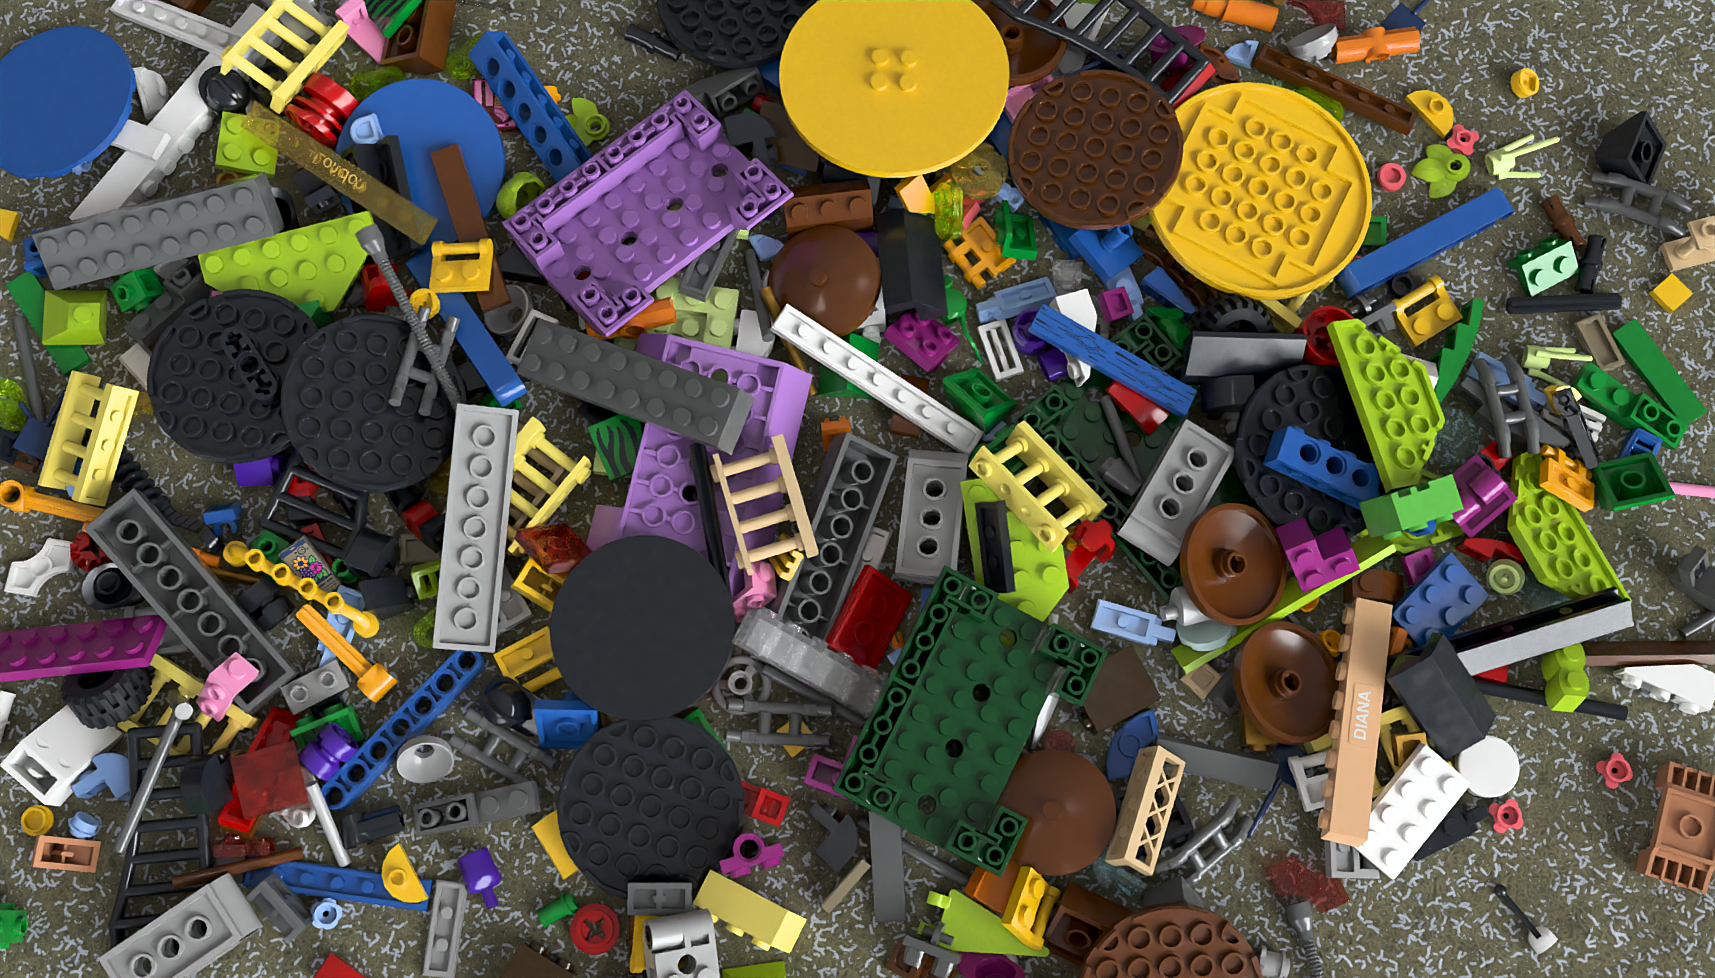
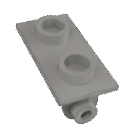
M334 660L288 683L280 689L292 714L295 715L350 687L347 682L349 676L344 668L341 669L338 661Z

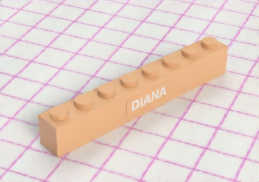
M1358 597L1350 606L1345 607L1342 616V623L1346 624V629L1339 642V652H1343L1342 662H1339L1335 674V679L1339 681L1338 691H1335L1332 700V709H1336L1335 720L1331 721L1328 733L1329 738H1332V747L1328 750L1325 758V767L1329 768L1328 779H1325L1321 791V796L1325 798L1324 809H1321L1318 818V828H1322L1321 839L1359 847L1368 840L1393 605Z

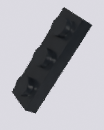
M1005 500L975 502L984 585L996 593L1015 592Z

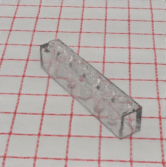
M765 607L748 609L731 643L868 718L886 682L877 677L878 671L866 665H862V667L852 663L854 659L852 656L839 650L836 653L829 650L827 642L815 636H812L811 639L801 634L803 631L801 627L788 621L786 624L776 619L777 614Z

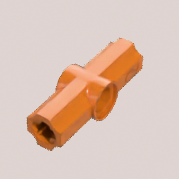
M1415 26L1386 31L1384 27H1374L1363 31L1359 35L1338 37L1332 47V59L1335 64L1361 60L1370 63V60L1379 59V62L1390 56L1415 53L1420 49V33Z
M667 297L654 300L653 303L608 337L596 334L585 321L584 323L587 335L601 340L619 336L625 339H637L640 333H645L648 329L676 323L677 315L672 298Z

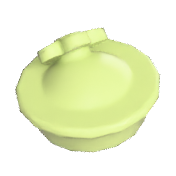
M1499 559L1489 566L1486 578L1488 584L1495 592L1502 595H1512L1523 587L1525 572L1517 562L1510 559Z

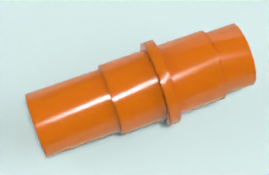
M1192 0L1190 9L1218 18L1221 23L1228 21L1269 33L1275 25L1279 8L1253 0Z

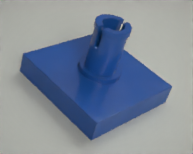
M1129 223L1102 230L1079 229L1068 239L1104 284L1144 254L1131 238L1133 229Z
M573 691L565 692L564 700H535L534 714L540 749L578 750L586 740L601 729L599 711L585 703Z

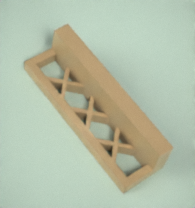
M1159 745L1139 749L1104 861L1112 866L1129 865L1145 876L1153 875L1186 762ZM1165 761L1174 766L1169 779H1166L1163 771ZM1158 788H1161L1164 797L1163 804L1160 807L1157 806L1154 797ZM1152 816L1156 827L1154 834L1149 836L1146 821L1148 817ZM1142 844L1147 854L1145 864L1136 859L1138 848Z

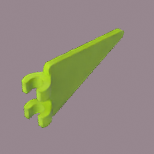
M956 889L951 890L948 896L933 891L929 892L926 903L944 909L941 922L946 924L944 933L954 936L951 946L940 942V946L962 952L1040 957L1049 955L1050 951L1044 945L1040 951L1025 946L1001 924L1002 919ZM920 921L917 934L922 935L924 925L933 929L936 926Z

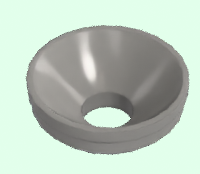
M1332 23L1314 27L1288 41L1286 47L1293 57L1305 60L1306 63L1322 59L1332 51V47L1338 37L1337 27Z
M513 284L506 285L512 303L484 313V322L487 328L500 336L508 337L519 333L531 309H533L531 296L523 288ZM517 310H522L521 319L516 323H512V315Z
M420 735L407 741L399 749L396 759L398 773L406 780L414 783L438 781L445 777L454 765V755L451 746L445 740L429 735ZM425 744L433 747L432 750L426 753L415 750L418 746Z

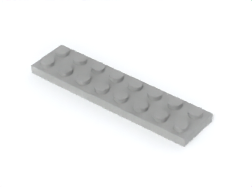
M459 403L456 405L432 648L495 653L519 410Z

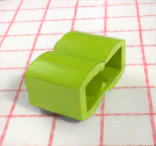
M1580 642L1547 652L1542 659L1541 670L1547 682L1545 699L1552 711L1573 712L1589 694V680L1583 670L1586 661L1585 652Z

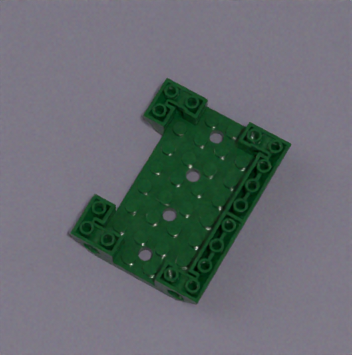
M1145 313L1109 340L1165 373L1183 357ZM1091 367L1089 378L1081 386L1077 387L1074 379L1070 377L1059 386L1055 383L1011 418L1010 421L1012 424H1019L1025 420L1107 504L1096 521L1105 519L1113 525L1110 535L1116 545L1167 602L1170 599L1172 590L1175 587L1184 585L1180 571V553L1170 566H1166L1116 534L1137 493L1131 498L1128 494L1101 480L1102 477L1097 474L1100 467L1111 455L1117 459L1121 458L1123 460L1100 401L1093 403L1088 401L1085 396V392L1091 388L1097 389L1102 397L1108 395L1105 389L1114 380ZM1113 401L1125 433L1134 432L1139 436V444L1131 446L1143 478L1146 480L1174 430L1178 426L1180 427L1186 419L1192 423L1194 422L1187 414L1181 418L1168 411L1170 413L1169 416L1149 435L1144 433L1127 412L1122 411ZM1231 464L1229 465L1205 510L1226 503H1240L1255 509L1244 492L1236 467L1234 468Z
M944 565L832 790L945 851L1002 877L1028 819L1001 805H996L1048 695L1082 707L1108 651L1056 623L1048 625L998 599L999 594ZM1003 630H1009L1014 634L1015 641L1011 647L1003 646L999 640L1000 633ZM977 684L984 685L988 690V697L984 702H979L973 697V688ZM951 739L957 740L961 745V753L955 758L950 757L945 750L946 743ZM924 795L930 796L934 801V808L928 814L922 813L918 808V801Z

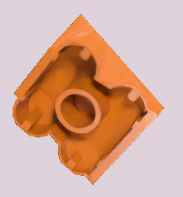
M1010 858L1002 877L976 866L963 892L976 902L1003 916L1021 865Z

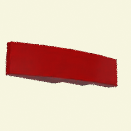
M272 706L246 753L248 762L243 765L232 785V796L234 799L225 804L218 817V824L249 833L293 741L294 736L291 737L289 731L296 727L295 721L301 719L302 715H293L291 711Z

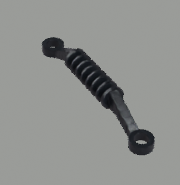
M94 400L90 417L96 418L101 401ZM123 444L113 478L116 483H121L120 488L122 491L129 492L134 488L143 492L172 526L197 533L215 554L223 549L225 544L208 525H205V522L177 512L170 504V499L165 495L161 496L162 489L154 487L155 481L152 478H148L146 470H140L141 464L138 461H133L134 456L132 453H126L127 448Z

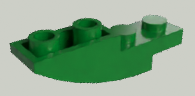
M1592 362L1583 363L1570 386L1589 400L1586 404L1589 408L1607 416L1608 419L1629 431L1637 427L1663 440L1661 446L1667 449L1676 450L1689 426L1646 394L1633 393Z

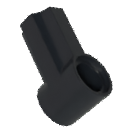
M400 805L370 813H354L339 818L345 850L357 848L359 844L367 843L368 845L373 843L375 839L405 831V822Z

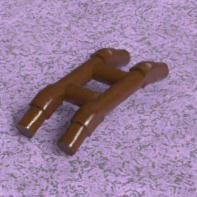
M1149 224L1144 235L1157 240L1158 243L1163 245L1153 225ZM1137 241L1136 244L1144 252L1142 256L1156 266L1162 267L1188 293V296L1198 308L1201 304L1204 307L1208 304L1206 300L1208 297L1199 285H1195L1198 278L1190 272L1185 276L1174 265L1176 260L1170 253L1166 256L1159 249ZM1205 283L1214 298H1218L1217 293L1222 291Z

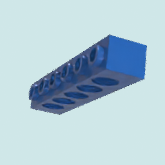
M505 31L485 32L468 55L475 64L476 69L489 84L491 91L505 107L507 114L517 124L523 137L528 140L540 161L549 170L553 180L558 183L593 156Z
M1287 426L1274 431L1263 465L1361 510L1360 502L1381 496L1378 488L1381 489L1382 495L1388 494L1385 492L1376 464L1356 459L1357 456L1352 452L1339 451L1331 447V443L1327 440L1312 438L1306 435L1303 429L1296 426ZM1300 449L1304 452L1305 460L1300 455ZM1326 463L1330 465L1331 473L1328 471ZM1353 475H1354L1355 478H1356V481H1357L1356 484H1355L1354 481H1353V478H1352ZM1434 520L1427 522L1428 527L1413 532H1410L1408 528L1404 531L1419 537L1434 533L1436 524Z

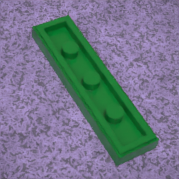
M26 271L5 286L42 341L46 289L37 276ZM45 345L62 373L67 377L71 375L72 370H79L92 362L83 345Z
M1633 319L1611 334L1618 349L1665 409L1687 425L1708 412L1636 319Z

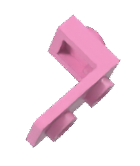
M363 0L344 1L335 11L338 21L342 20L350 26L347 36L377 64H380L385 36L382 35L375 22L369 18Z
M761 560L751 562L754 574L748 576L746 568H743L745 589L733 597L736 623L744 622L777 596L775 569L772 564Z
M237 652L233 653L209 674L196 700L197 705H199L205 715L213 717L218 722L221 721L234 697L251 683L260 671Z

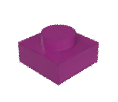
M1124 286L1102 292L1096 296L1106 323L1135 313Z
M1424 547L1399 557L1408 585H1415L1428 569L1436 563L1431 547Z

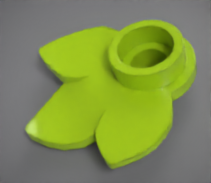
M573 98L572 109L574 114L565 117L585 146H590L593 141L605 139L610 132L608 119L598 114L597 107L593 102L584 98ZM594 125L601 126V129L598 131L591 130Z
M1434 144L1426 147L1427 158L1418 162L1411 174L1417 179L1430 182L1429 198L1439 199L1453 193L1457 182L1468 176L1471 165L1466 156L1458 153L1454 154L1445 145ZM1453 163H1458L1461 165V168L1459 170H1452L1450 166Z

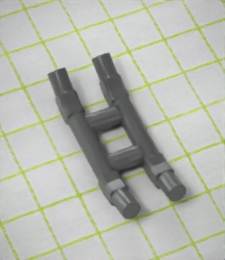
M1594 171L1592 183L1606 184V186L1619 189L1623 188L1620 201L1606 197L1587 196L1584 207L1599 209V211L1612 214L1616 213L1655 226V228L1665 233H1670L1678 239L1684 237L1686 229L1679 226L1676 221L1669 217L1659 216L1662 203L1672 208H1677L1685 214L1691 212L1693 204L1686 201L1683 196L1670 190L1666 191L1627 178V176L1619 173ZM1634 193L1651 198L1647 211L1631 206Z
M420 305L417 316L423 324L422 327L425 328L431 308ZM452 315L448 316L439 345L431 343L434 345L433 347H435V351L439 355L438 358L441 359L440 361L443 362L444 367L460 322V318ZM411 329L393 384L389 403L392 406L401 405L410 378L426 384L418 412L423 416H429L440 382L433 371L434 368L427 372L412 367L417 351L423 353L425 351L422 350L421 344L417 340L418 337H415L416 334Z
M1512 354L1503 356L1502 362L1507 370L1506 373L1511 384L1496 386L1495 376L1485 359H1476L1473 365L1478 372V377L1486 394L1495 427L1494 432L1496 443L1498 444L1499 458L1512 457L1510 447L1511 434L1508 424L1522 422L1528 454L1540 453L1539 426L1534 417L1524 381V373L1520 365L1517 364ZM1515 395L1520 411L1503 413L1499 397Z
M727 698L726 710L759 713L758 731L725 729L724 741L802 747H833L834 745L833 735L801 734L802 715L835 716V704L791 703ZM772 714L790 715L789 733L770 732Z
M471 707L467 709L463 717L492 734L483 749L481 750L454 733L447 741L451 747L513 784L533 781L518 772L527 756L552 771L558 770L561 764L560 760L507 728L493 725L482 713ZM502 740L518 749L508 765L493 757ZM537 784L540 798L544 793V787Z
M1230 795L1224 806H1221L1212 820L1181 847H1177L1174 851L1166 854L1165 857L1157 860L1154 868L1155 872L1160 874L1170 868L1174 869L1182 865L1189 858L1194 867H1191L1181 876L1191 887L1201 881L1208 871L1232 850L1241 846L1248 836V831L1254 821L1246 815L1241 818L1238 825L1234 827L1227 837L1221 831V828L1226 827L1234 817V812L1241 803L1240 799L1235 795ZM1211 837L1217 847L1203 859L1197 849Z

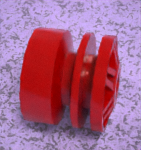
M313 72L302 86V90L309 99L295 95L292 99L295 105L288 104L284 109V113L309 138L329 148H334L338 143L336 136L340 137L343 129L337 121L345 124L360 103L332 79L319 72Z
M1322 306L1311 311L1291 333L1307 334V342L1301 365H1328L1341 369L1326 326L1334 321L1354 318L1345 310L1334 306Z

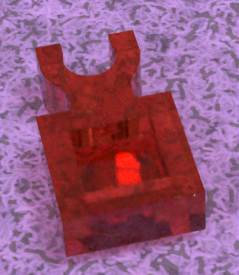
M228 833L213 845V856H268L270 851L275 850V837L258 839L252 837L250 840L233 833Z

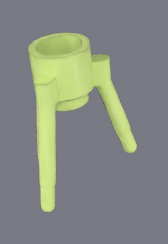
M1530 134L1500 149L1489 151L1485 156V164L1489 175H1497L1498 180L1506 178H1540L1541 173L1509 172L1510 168L1515 166L1514 157L1560 141V138L1554 137L1510 151L1534 139V135Z
M1526 345L1523 351L1521 367L1528 368L1527 375L1539 377L1553 385L1571 386L1540 370L1548 368L1551 358L1591 361L1593 357L1590 355L1574 354L1576 352L1575 348Z

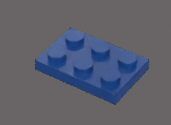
M1445 552L1393 606L1391 621L1397 627L1408 631L1406 638L1410 639L1414 647H1419L1427 644L1432 633H1444L1446 638L1451 637L1489 595L1452 552Z

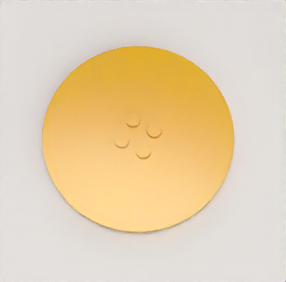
M818 0L797 21L785 42L780 60L779 83L782 102L791 124L799 136L819 155L844 169L874 177L904 178L927 174L947 167L968 155L985 140L999 120L1005 106L1009 85V61L1005 45L996 26L988 15L971 0Z
M1254 82L1230 83L1204 90L1192 96L1174 110L1183 132L1182 165L1178 178L1168 195L1148 214L1161 242L1181 266L1199 280L1225 293L1240 294L1241 296H1247L1256 300H1278L1311 292L1333 279L1348 265L1364 241L1369 227L1372 210L1371 183L1364 159L1357 145L1340 122L1328 111L1307 97L1292 90Z

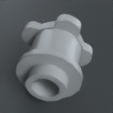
M1264 945L1256 946L1255 955L1259 961L1263 976L1272 978L1288 976L1290 959L1286 958L1285 951L1280 950L1277 953L1268 951Z

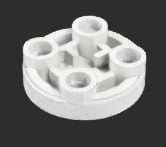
M1486 735L1484 740L1455 755V770L1471 783L1467 788L1469 793L1479 797L1491 798L1501 796L1514 787L1519 776V761L1516 753L1508 743L1498 737Z

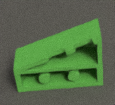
M1452 474L1359 503L1370 538L1382 535L1384 540L1401 536V531L1408 528L1410 532L1428 527L1427 522L1434 520L1435 524L1454 519L1452 513L1464 509Z

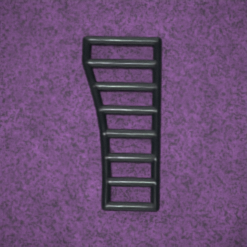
M990 0L993 5L1013 21L1069 42L1096 56L1117 71L1130 74L1149 83L1151 88L1162 97H1165L1171 105L1210 62L1208 56L1136 0H1117L1129 11L1098 44L1084 38L1083 35L1116 0H1100L1072 31L1060 27L1056 23L1078 0H1063L1045 20L1028 14L1040 0H1025L1018 8L1007 0ZM1137 18H1140L1151 27L1122 59L1109 52L1108 49ZM1161 35L1173 45L1143 75L1131 65ZM1183 52L1195 63L1168 92H1165L1154 82Z
M294 449L259 518L258 525L292 541H296L305 535L317 551L336 559L345 560L355 538L365 529L369 493L344 488L323 478L318 473L300 466L302 459ZM294 476L356 501L354 520L287 493ZM282 503L350 531L344 547H338L273 520L280 504Z
M181 723L176 736L190 735L191 753L168 755L162 769L184 767L194 755L204 754L201 723ZM167 724L132 727L127 731L129 810L143 780L142 770H147L152 757L142 758L140 739L160 738ZM180 786L153 788L148 801L182 798ZM209 814L142 821L141 815L125 853L119 888L109 922L110 950L123 942V930L143 928L164 914L124 917L130 897L194 892L214 881L211 880L174 889L172 881L132 885L136 865L199 860V870L213 867ZM194 828L197 830L198 847L139 852L141 833ZM202 921L204 925V934H206L207 926L205 922ZM179 943L174 944L177 952H179Z

